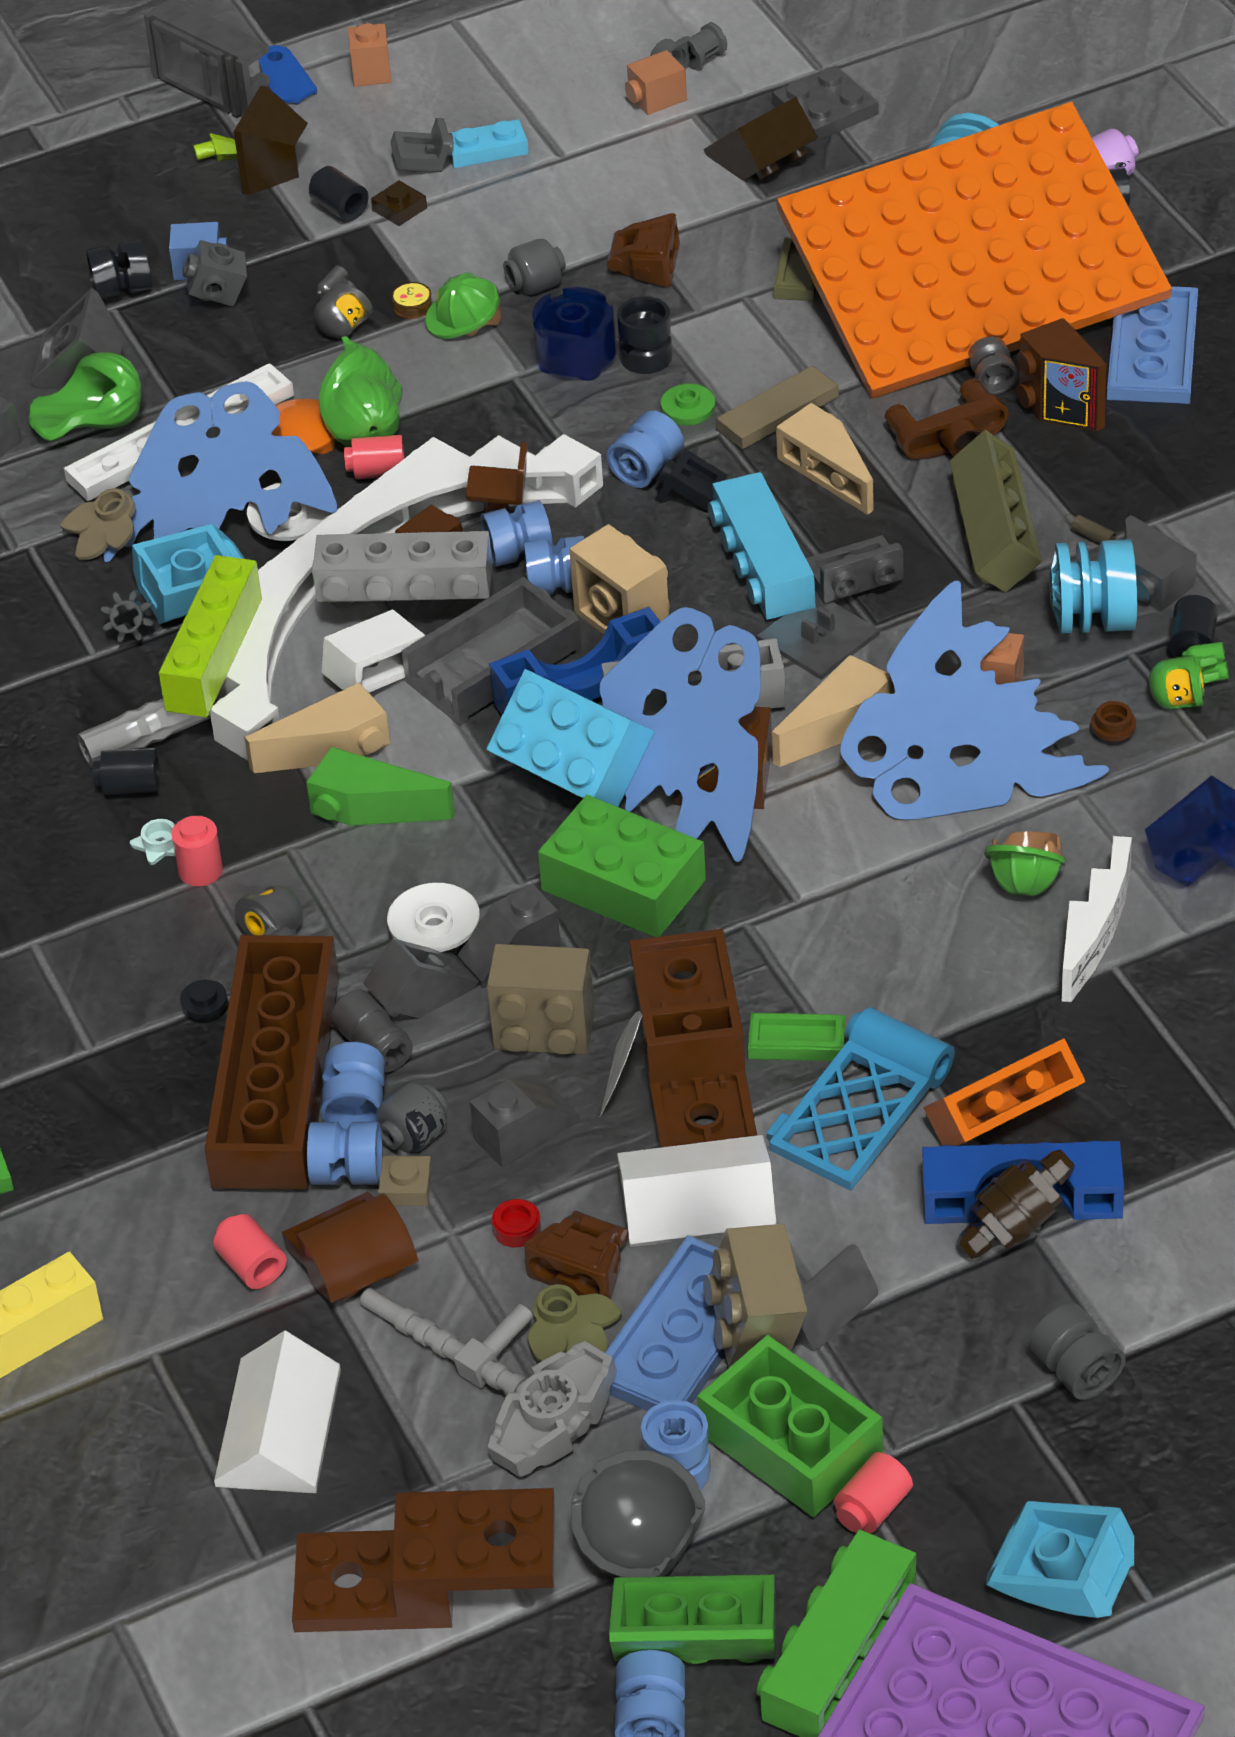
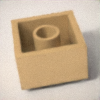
M608 524L569 548L574 613L601 633L605 634L610 620L647 607L651 608L660 622L669 615L670 603L668 600V571L666 565L659 557L652 556L638 546L630 536L623 535Z

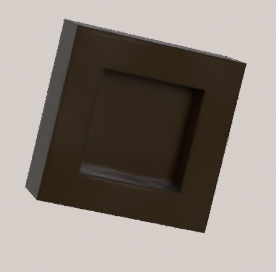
M400 180L371 198L372 211L397 226H401L427 209L426 195Z

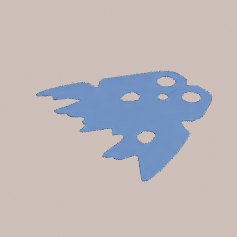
M248 381L238 382L219 388L211 398L201 392L191 393L172 399L163 408L129 477L132 487L138 489L141 493L131 496L136 505L135 512L131 518L134 524V531L132 537L124 546L131 547L139 531L151 520H154V539L186 531L188 528L194 529L209 524L220 528L230 508L242 511L247 502H253L259 508L265 530L268 534H272L278 525L287 522L293 502L330 513L337 511V503L332 488L320 465L298 436L271 435L280 423V413L276 405L254 383ZM235 394L246 395L249 398V405L243 412L230 414L225 411L224 403L229 397ZM192 405L199 409L198 419L190 425H178L174 420L176 412L184 406ZM212 427L220 429V434L215 438L206 436V432ZM195 455L199 459L195 470L190 475L181 477L178 470L180 459ZM274 470L281 478V485L275 489L264 490L261 488L259 478L266 471ZM108 546L103 554L104 561H111L118 550Z
M959 581L950 583L931 601L893 652L886 668L892 679L895 693H876L873 697L867 698L860 705L842 739L840 750L844 761L857 776L875 779L873 788L874 798L888 815L896 819H923L1005 805L1012 796L1015 783H1018L1030 795L1044 797L1080 787L1104 776L1109 771L1106 765H1084L1082 755L1055 757L1041 752L1059 739L1077 732L1079 727L1072 721L1060 720L1054 713L1038 712L1035 710L1037 698L1034 696V691L1040 685V679L999 685L995 682V671L981 670L980 662L1007 636L1010 629L1009 627L995 626L990 621L966 628L963 627L961 583ZM949 650L954 651L961 660V667L952 676L940 674L935 669L937 660L944 652ZM867 736L879 737L886 745V754L879 761H866L858 753L859 742ZM972 745L980 750L981 753L972 763L961 767L957 766L950 758L952 748L957 746ZM910 746H920L923 749V756L917 760L910 758L907 753ZM910 778L918 783L920 795L915 802L902 804L894 799L891 788L898 779Z
M688 607L680 608L662 620L600 682L602 706L655 731L624 794L627 798L625 810L632 811L659 785L663 787L667 796H670L675 790H679L683 799L675 830L697 839L709 822L714 821L736 862L742 860L749 838L758 775V741L738 722L741 717L754 710V706L760 697V650L758 641L753 634L732 625L725 626L715 632L711 617L707 614ZM690 624L698 632L697 644L690 651L680 652L673 645V634L679 626ZM727 644H738L744 651L743 663L734 671H725L718 662L719 652ZM698 670L702 675L701 682L696 686H691L688 683V675L690 672ZM653 689L664 691L667 699L666 705L655 715H644L645 700ZM712 763L719 770L718 782L715 790L708 793L699 788L697 779L700 768Z

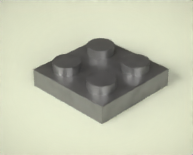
M836 65L825 68L818 73L792 82L772 92V104L775 107L797 97L818 136L814 142L879 115V102Z

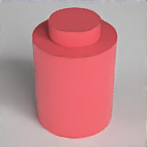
M402 435L352 438V447H344L346 472H354L355 480L380 478L386 471H389L405 459Z
M190 816L177 822L172 829L171 836L180 879L191 886H205L215 882L223 872L215 823L203 816Z
M239 1214L231 1216L219 1224L213 1239V1247L249 1288H264L281 1275L287 1262L286 1254L250 1215Z
M882 1452L873 1453L834 1498V1505L837 1510L836 1515L841 1524L852 1532L857 1533L860 1529L870 1534L874 1533L912 1489L913 1481L909 1472L892 1456Z

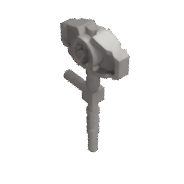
M368 1288L363 1292L360 1298V1304L395 1325V1328L403 1334L413 1336V1339L423 1346H430L432 1351L441 1357H448L453 1360L461 1377L479 1388H482L487 1383L496 1390L504 1391L506 1398L497 1416L495 1430L491 1434L488 1450L494 1462L515 1475L522 1477L533 1472L537 1466L542 1465L545 1467L574 1450L572 1442L584 1435L590 1424H598L607 1404L610 1387L614 1383L617 1372L614 1359L610 1355L584 1341L574 1345L568 1352L563 1353L560 1351L533 1366V1375L528 1379L519 1373H512L511 1368L498 1362L497 1356L533 1318L530 1310L524 1305L518 1304L482 1343L472 1338L467 1344H464L457 1339L456 1335L445 1329H439L436 1323L427 1318L422 1319L420 1314L411 1308L402 1307L372 1288Z

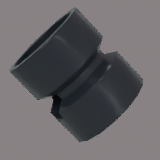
M141 238L119 243L117 250H112L108 245L86 250L93 289L99 293L102 300L118 297L122 289H126L130 294L152 289L149 265ZM118 267H127V269L123 272H119Z
M640 296L624 302L619 307L617 313L618 334L620 336V361L623 367L630 372L638 374L660 372L668 367L672 361V338L669 336L671 320L668 305L661 299L651 296Z

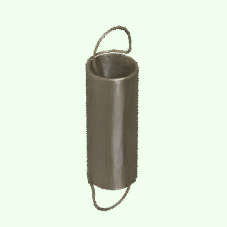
M1081 515L1073 516L1075 518L1071 525L1073 531L1099 544L1101 541L1118 539L1115 532Z

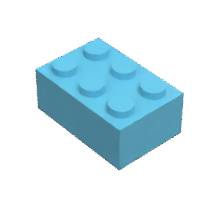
M524 669L486 750L582 798L590 795L619 807L655 731Z

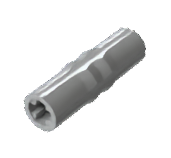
M162 698L157 701L146 702L138 709L125 711L117 718L78 733L77 740L85 761L92 768L93 760H100L101 751L144 749L151 743L164 741L172 734L208 720L211 716L210 713L208 717L167 712L165 711Z

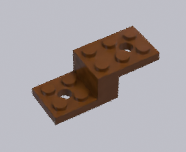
M715 929L629 940L639 1008L642 1014L645 1065L659 1147L757 1136L745 1073L744 1035L724 930ZM681 971L693 974L692 977L683 980L672 977L673 974ZM704 1115L712 1116L716 1119L708 1125H700L693 1121L695 1118Z
M554 1488L396 1493L394 1530L297 1533L292 1612L294 1633L452 1628L453 1591L554 1588ZM500 1532L509 1533L514 1536V1539L504 1546H494L487 1542L490 1536ZM346 1574H355L362 1578L357 1585L350 1588H342L334 1584L339 1577Z

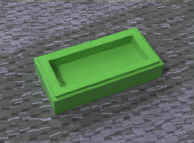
M751 1013L748 1057L749 1059L833 1061L845 1045L846 1015Z

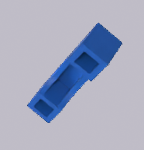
M650 607L610 620L606 632L597 646L582 658L570 663L560 665L544 663L537 659L529 649L489 663L495 706L503 715L524 669L589 700L601 697V663L621 661L660 623V620Z
M1120 1141L922 1147L925 1224L974 1223L977 1217L971 1212L969 1207L977 1201L976 1196L992 1183V1178H997L1012 1164L1016 1166L1023 1159H1026L1038 1169L1041 1166L1039 1162L1052 1151L1059 1149L1074 1163L1075 1168L1071 1176L1062 1185L1056 1183L1053 1188L1063 1199L1061 1204L1069 1212L1072 1219L1123 1218L1124 1179Z

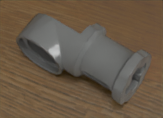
M709 22L701 27L700 32L691 37L684 36L676 42L671 39L661 40L653 48L650 56L667 50L669 53H672L671 55L685 69L688 67L696 69L703 65L704 60L713 54L719 55L726 51L728 44L722 29L717 24Z

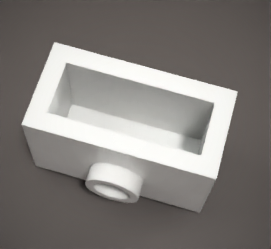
M392 609L324 637L321 673L342 690L360 682L368 692H372L405 678L402 650L425 637V635Z

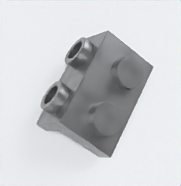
M883 535L806 558L814 574L815 589L824 603L904 579L903 548L899 543L889 545Z

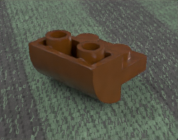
M369 1192L363 1193L281 1232L286 1249L307 1268L311 1284L331 1303L356 1295L360 1289L380 1279L394 1277L403 1268L419 1261L412 1239L401 1216L384 1193L376 1197L372 1196Z

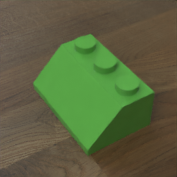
M774 1575L614 1578L609 1639L614 1661H620L621 1658L629 1653L641 1650L668 1652L680 1660L692 1664L716 1659H737L741 1662L753 1663L762 1659L776 1658L777 1629Z

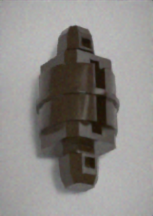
M1062 1150L1052 1151L1039 1161L1041 1166L1038 1169L1026 1159L1020 1161L1016 1166L1012 1164L997 1178H992V1183L976 1196L977 1201L969 1209L979 1222L975 1226L970 1223L959 1234L957 1244L971 1259L980 1257L991 1249L992 1245L990 1243L994 1239L1007 1250L1015 1243L1020 1244L1035 1230L1039 1231L1041 1229L1040 1225L1056 1212L1054 1208L1063 1199L1053 1186L1056 1183L1062 1185L1071 1176L1075 1168L1074 1163Z

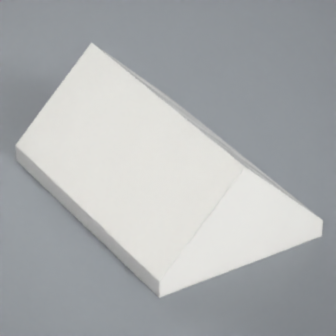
M763 1135L617 1153L630 1248L684 1241L687 1235L696 1239L724 1236L727 1228L776 1224L771 1163Z
M286 1330L242 1357L214 1479L215 1487L317 1493L341 1372L340 1364Z

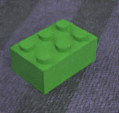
M586 795L538 851L541 890L653 937H660L706 881L703 841L590 795Z
M768 1334L697 1395L698 1407L706 1415L709 1441L813 1518L834 1500L835 1496L873 1453H883V1417Z

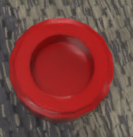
M511 1199L501 1203L492 1214L493 1235L504 1246L513 1248L524 1247L528 1240L541 1232L540 1212L536 1205L523 1199Z

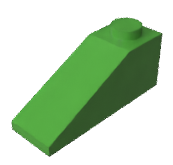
M334 747L329 749L307 781L311 814L350 826L451 820L455 815L452 782Z

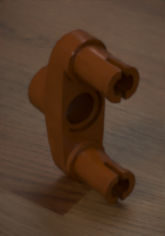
M974 378L965 381L960 387V398L965 403L963 405L916 421L904 405L896 404L885 412L884 418L887 420L885 421L887 427L895 434L898 446L909 458L924 459L950 453L954 457L984 430L993 435L999 432L1008 420V408L997 396L991 395L978 379Z

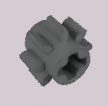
M136 589L130 593L128 599H123L118 591L114 592L113 598L117 604L113 607H101V611L110 614V622L106 623L103 629L109 630L114 627L119 631L118 642H122L126 637V633L131 632L139 641L143 638L139 627L142 624L146 626L154 625L155 621L145 617V610L150 608L153 603L149 601L141 604L137 601L138 590ZM124 604L128 610L136 608L139 614L133 619L136 626L131 627L128 622L120 624L117 616L122 613L120 605Z

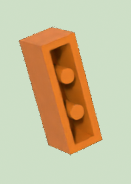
M1064 1038L923 1108L941 1145L958 1146L1086 1081Z

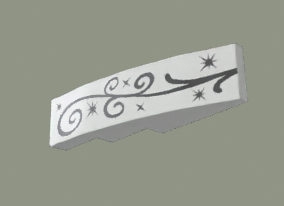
M1113 836L1110 869H1091L1088 902L1069 901L1062 973V1001L1072 1002L1097 968L1113 938L1125 904L1131 870L1132 837Z

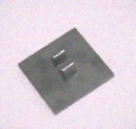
M815 591L816 608L780 617L757 635V641L776 638L780 654L821 680L836 669L849 655L853 656L879 636L880 630L833 601L824 603L817 591Z

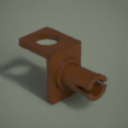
M521 442L518 469L470 466L466 499L484 502L483 513L504 508L509 512V504H523L528 443Z

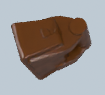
M666 214L631 224L622 230H617L613 235L607 267L611 271H619L637 280L663 287L671 286L680 246L676 214Z
M574 1211L560 1223L551 1224L524 1244L527 1276L548 1285L561 1284L568 1286L578 1296L597 1293L611 1299L620 1270L621 1256L619 1247L622 1248L628 1238V1230Z

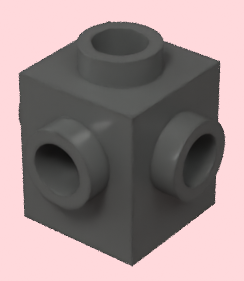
M200 240L194 254L187 255L183 266L182 274L183 277L187 278L188 295L195 296L203 301H214L234 306L247 278L245 252L229 248L221 243L214 244Z

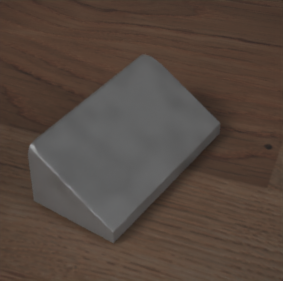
M855 1244L848 1245L801 1287L807 1307V1314L796 1341L810 1351L815 1352L819 1350L878 1296L877 1284L858 1246Z

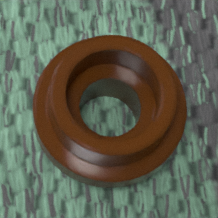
M1108 701L1101 704L1093 714L1091 729L1102 740L1110 742L1123 741L1134 734L1136 718L1130 707L1125 703Z

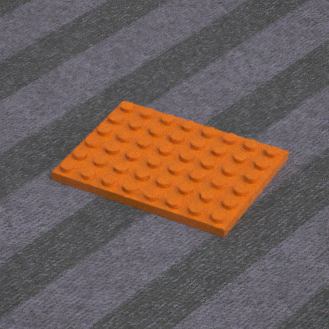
M1073 102L777 198V210L871 399L970 366L969 349L976 341L982 338L999 337L1006 343L1009 352L1020 349L1021 333L1064 318L1077 330L1171 298L1172 287Z

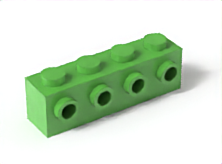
M860 1529L848 1547L842 1545L838 1549L831 1565L829 1579L824 1586L817 1585L808 1600L807 1614L800 1626L793 1625L789 1629L782 1645L781 1657L775 1667L767 1666L759 1679L756 1693L757 1696L761 1697L762 1721L799 1737L819 1736L910 1583L916 1585V1552Z

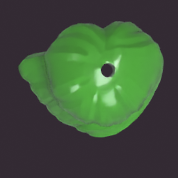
M347 336L341 337L345 349L328 370L319 393L320 414L327 430L346 447H352V438L394 435L399 428L398 403L402 397V386L395 379V375L390 370L388 364L377 352L352 342Z
M98 352L85 356L78 363L71 379L60 391L49 396H37L33 399V403L29 407V424L41 438L48 441H55L69 431L82 427L113 429L125 426L136 418L140 408L141 382L138 373L128 359L118 354Z

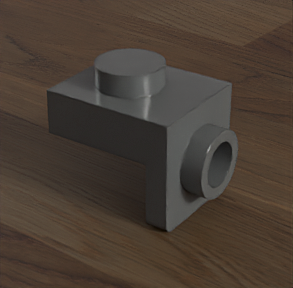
M436 118L431 133L394 131L390 143L397 169L442 172L446 157L452 154L454 141L452 133H448L444 118Z

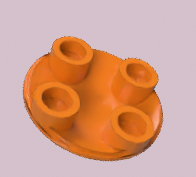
M293 399L276 405L280 413V423L271 435L298 436L307 448L316 454H326L333 450L335 438L330 434L323 422L319 409V400Z

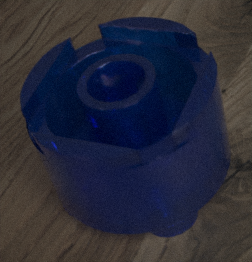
M568 287L563 288V295L551 298V293H549L535 304L532 318L535 353L539 369L547 374L554 373L561 376L578 377L584 381L598 378L601 370L608 366L616 355L614 309L612 304L610 306L606 302V296L590 288Z

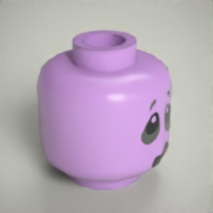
M1111 128L1091 137L1108 169L1124 167L1128 176L1133 174L1135 158L1139 156V150L1130 135L1124 136L1119 130Z

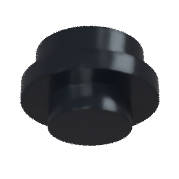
M206 979L189 984L184 988L180 996L183 1011L193 1021L198 1023H209L217 1020L223 1014L228 1001L224 986L217 981Z

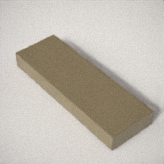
M812 365L717 417V430L743 450L775 432L776 426L810 403L821 407L839 397V385Z

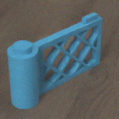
M871 1007L864 1009L862 1012H856L851 1017L846 1028V1037L849 1038L847 1043L790 1116L782 1112L766 1132L767 1139L770 1140V1151L850 1191L859 1182L930 1088L935 1089L942 1084L952 1067L955 1057L954 1046ZM853 1060L869 1068L871 1076L844 1081L842 1072ZM901 1083L911 1088L905 1097L884 1101L881 1090L882 1086ZM872 1088L875 1089L878 1103L851 1108L847 1094ZM841 1095L845 1110L817 1115L816 1105L821 1099ZM882 1115L884 1124L879 1131L858 1135L855 1120ZM845 1122L849 1123L852 1137L824 1142L822 1127ZM815 1129L818 1144L801 1148L788 1142L795 1133ZM856 1150L858 1158L848 1171L831 1164L829 1161V1154Z

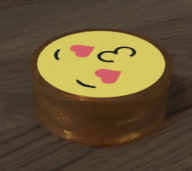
M418 282L401 284L393 290L391 295L394 312L404 318L422 317L427 314L428 309L432 305L430 288Z

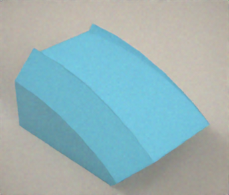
M213 524L132 545L133 572L139 592L143 595L146 602L151 601L153 603L150 608L156 616L159 625L187 615L215 555L244 559L235 543Z
M1027 1501L1005 1536L986 1576V1585L1006 1595L1050 1610L1094 1618L1111 1616L1112 1606L1130 1567L1134 1566V1534L1121 1508Z

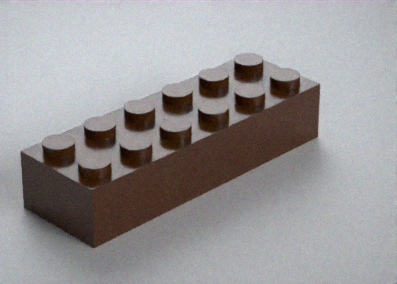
M240 935L205 1144V1156L211 1188L308 1189V1130L311 1122H318L323 1087V1059L329 1046L332 1025L331 1014L335 1004L339 976L333 936Z

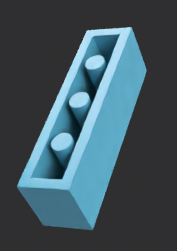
M758 472L712 483L713 501L708 502L709 517L714 527L720 526L721 539L725 551L733 552L734 565L738 577H745L747 580V591L753 605L759 604L766 620L816 608L814 574L762 473Z

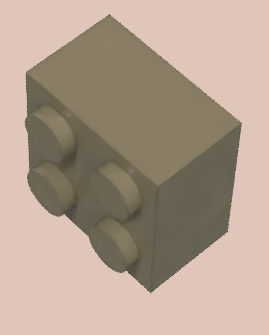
M495 944L487 984L494 1050L588 1055L595 1014L589 949Z
M785 1223L727 1228L719 1249L714 1250L713 1266L710 1275L704 1277L703 1289L705 1301L708 1306H714L717 1318L714 1323L715 1342L719 1350L724 1349L729 1368L767 1334L792 1351L807 1314V1307Z

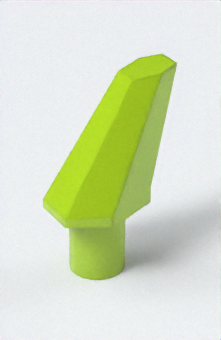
M210 133L209 141L193 145L196 160L215 156L217 162L238 159L235 139Z

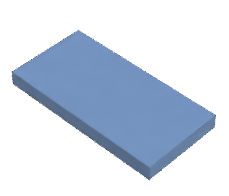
M1172 287L1171 298L1114 317L1107 400L1190 404L1198 288Z
M687 1235L605 1352L613 1357L617 1369L614 1383L610 1387L611 1396L646 1411L660 1402L669 1400L694 1402L725 1356L724 1349L719 1350L715 1342L714 1323L717 1318L714 1306L707 1305L703 1289L704 1277L710 1275L713 1266V1253L715 1249H719L718 1247Z

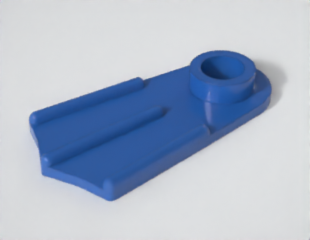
M279 45L269 46V52L258 59L262 73L270 77L268 87L284 102L296 103L298 105L306 97L317 94V87L288 48Z

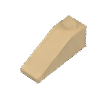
M810 403L776 426L777 459L868 515L873 511V478L839 419Z
M849 655L772 731L773 764L782 767L841 744L844 734L857 710L867 698L873 697L876 693L894 694V685L889 673Z
M359 682L245 736L249 769L253 773L315 767L320 764L331 747L361 756L376 752L390 744L387 712Z

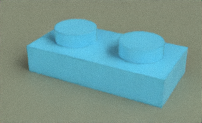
M519 119L500 121L496 124L476 128H463L456 132H451L454 144L452 154L449 157L453 168L529 154L528 141Z

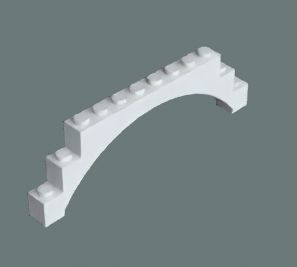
M565 434L544 447L536 456L527 451V473L523 504L540 500L542 504L568 503L576 508L603 486L601 454ZM498 435L469 457L432 437L392 469L386 471L363 491L357 493L335 513L327 516L321 523L298 538L292 545L258 570L262 601L216 698L218 701L212 706L210 711L214 740L248 761L245 736L280 720L278 707L271 703L272 684L277 663L288 636L302 614L316 599L312 573L316 535L395 533L397 528L431 504L455 517L481 512L484 510V502L466 499L470 466L518 469L520 447Z

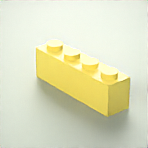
M70 1251L0 1290V1378L103 1320L95 1281Z

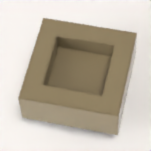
M383 1156L378 1195L384 1193L394 1206H428L432 1177L431 1156Z

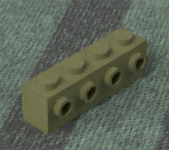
M984 430L950 460L954 478L952 483L957 491L960 504L959 513L963 518L966 530L965 540L972 556V570L980 581L985 584L991 583L1006 593L1019 581L1025 579L1042 562L1015 449L987 430Z

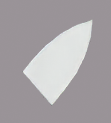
M640 1011L636 1012L630 1019L616 1045L600 1117L625 1065L642 1018Z

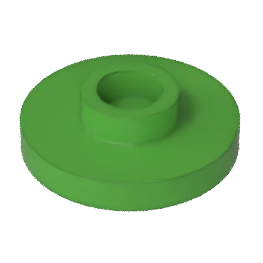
M698 384L674 386L667 390L661 398V412L678 425L700 424L708 420L714 414L716 408L714 394L708 388Z

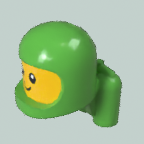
M1223 642L1193 645L1182 653L1183 657L1158 662L1152 668L1149 676L1150 692L1155 702L1167 709L1203 706L1202 697L1205 695L1204 683L1229 679L1227 661H1223L1225 660Z

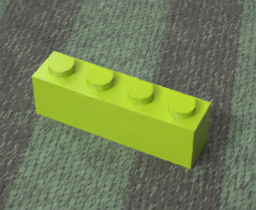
M220 555L214 556L159 671L165 711L208 717L262 601L257 561Z

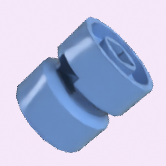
M647 411L629 427L627 433L621 434L609 446L607 461L613 473L622 482L634 488H643L649 485L661 473L669 459L673 461L682 452L684 437L680 428L667 415L658 411Z
M540 500L517 505L514 513L511 514L505 508L481 514L482 531H489L492 566L494 568L518 562L520 555H525L524 542L548 540L553 546L548 517Z
M584 536L560 538L557 545L553 546L548 540L524 542L527 580L536 587L546 590L549 595H553L556 588L559 587L565 593H573L569 548L584 540Z
M345 1042L332 1047L327 1051L323 1059V1088L320 1109L324 1122H339L343 1129H347L352 1122H377L376 1112L384 1101L382 1088L385 1081L384 1056L373 1046L360 1042Z
M339 1122L310 1123L307 1141V1165L311 1185H338L343 1177H347L352 1185H379L383 1157L380 1122H352L347 1129H343Z
M682 1400L664 1401L650 1408L644 1415L641 1424L643 1449L675 1459L694 1476L699 1488L702 1489L709 1480L711 1472L710 1450L708 1447L709 1429L706 1415L698 1406Z
M641 1650L629 1653L621 1658L616 1665L615 1692L618 1702L615 1705V1737H685V1705L683 1703L685 1699V1665L678 1657L659 1650Z

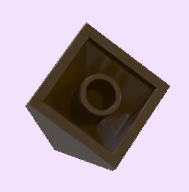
M260 85L234 130L242 194L252 195L299 177L295 145L308 123L268 86Z

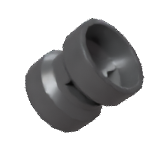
M992 336L985 337L976 341L970 347L968 352L969 363L975 372V378L982 383L990 394L1003 393L1015 384L1017 369L1010 358L1008 347L1002 339Z

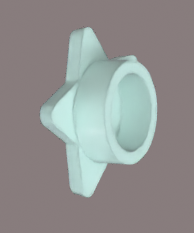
M167 819L151 820L141 829V836L130 840V845L133 849L146 852L147 861L150 865L156 864L165 856H175L171 836L175 824Z

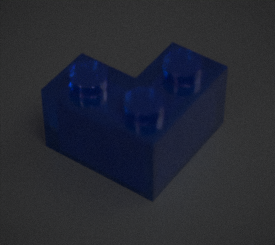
M1211 775L1145 829L1157 870L1188 887L1219 861L1235 869V789Z

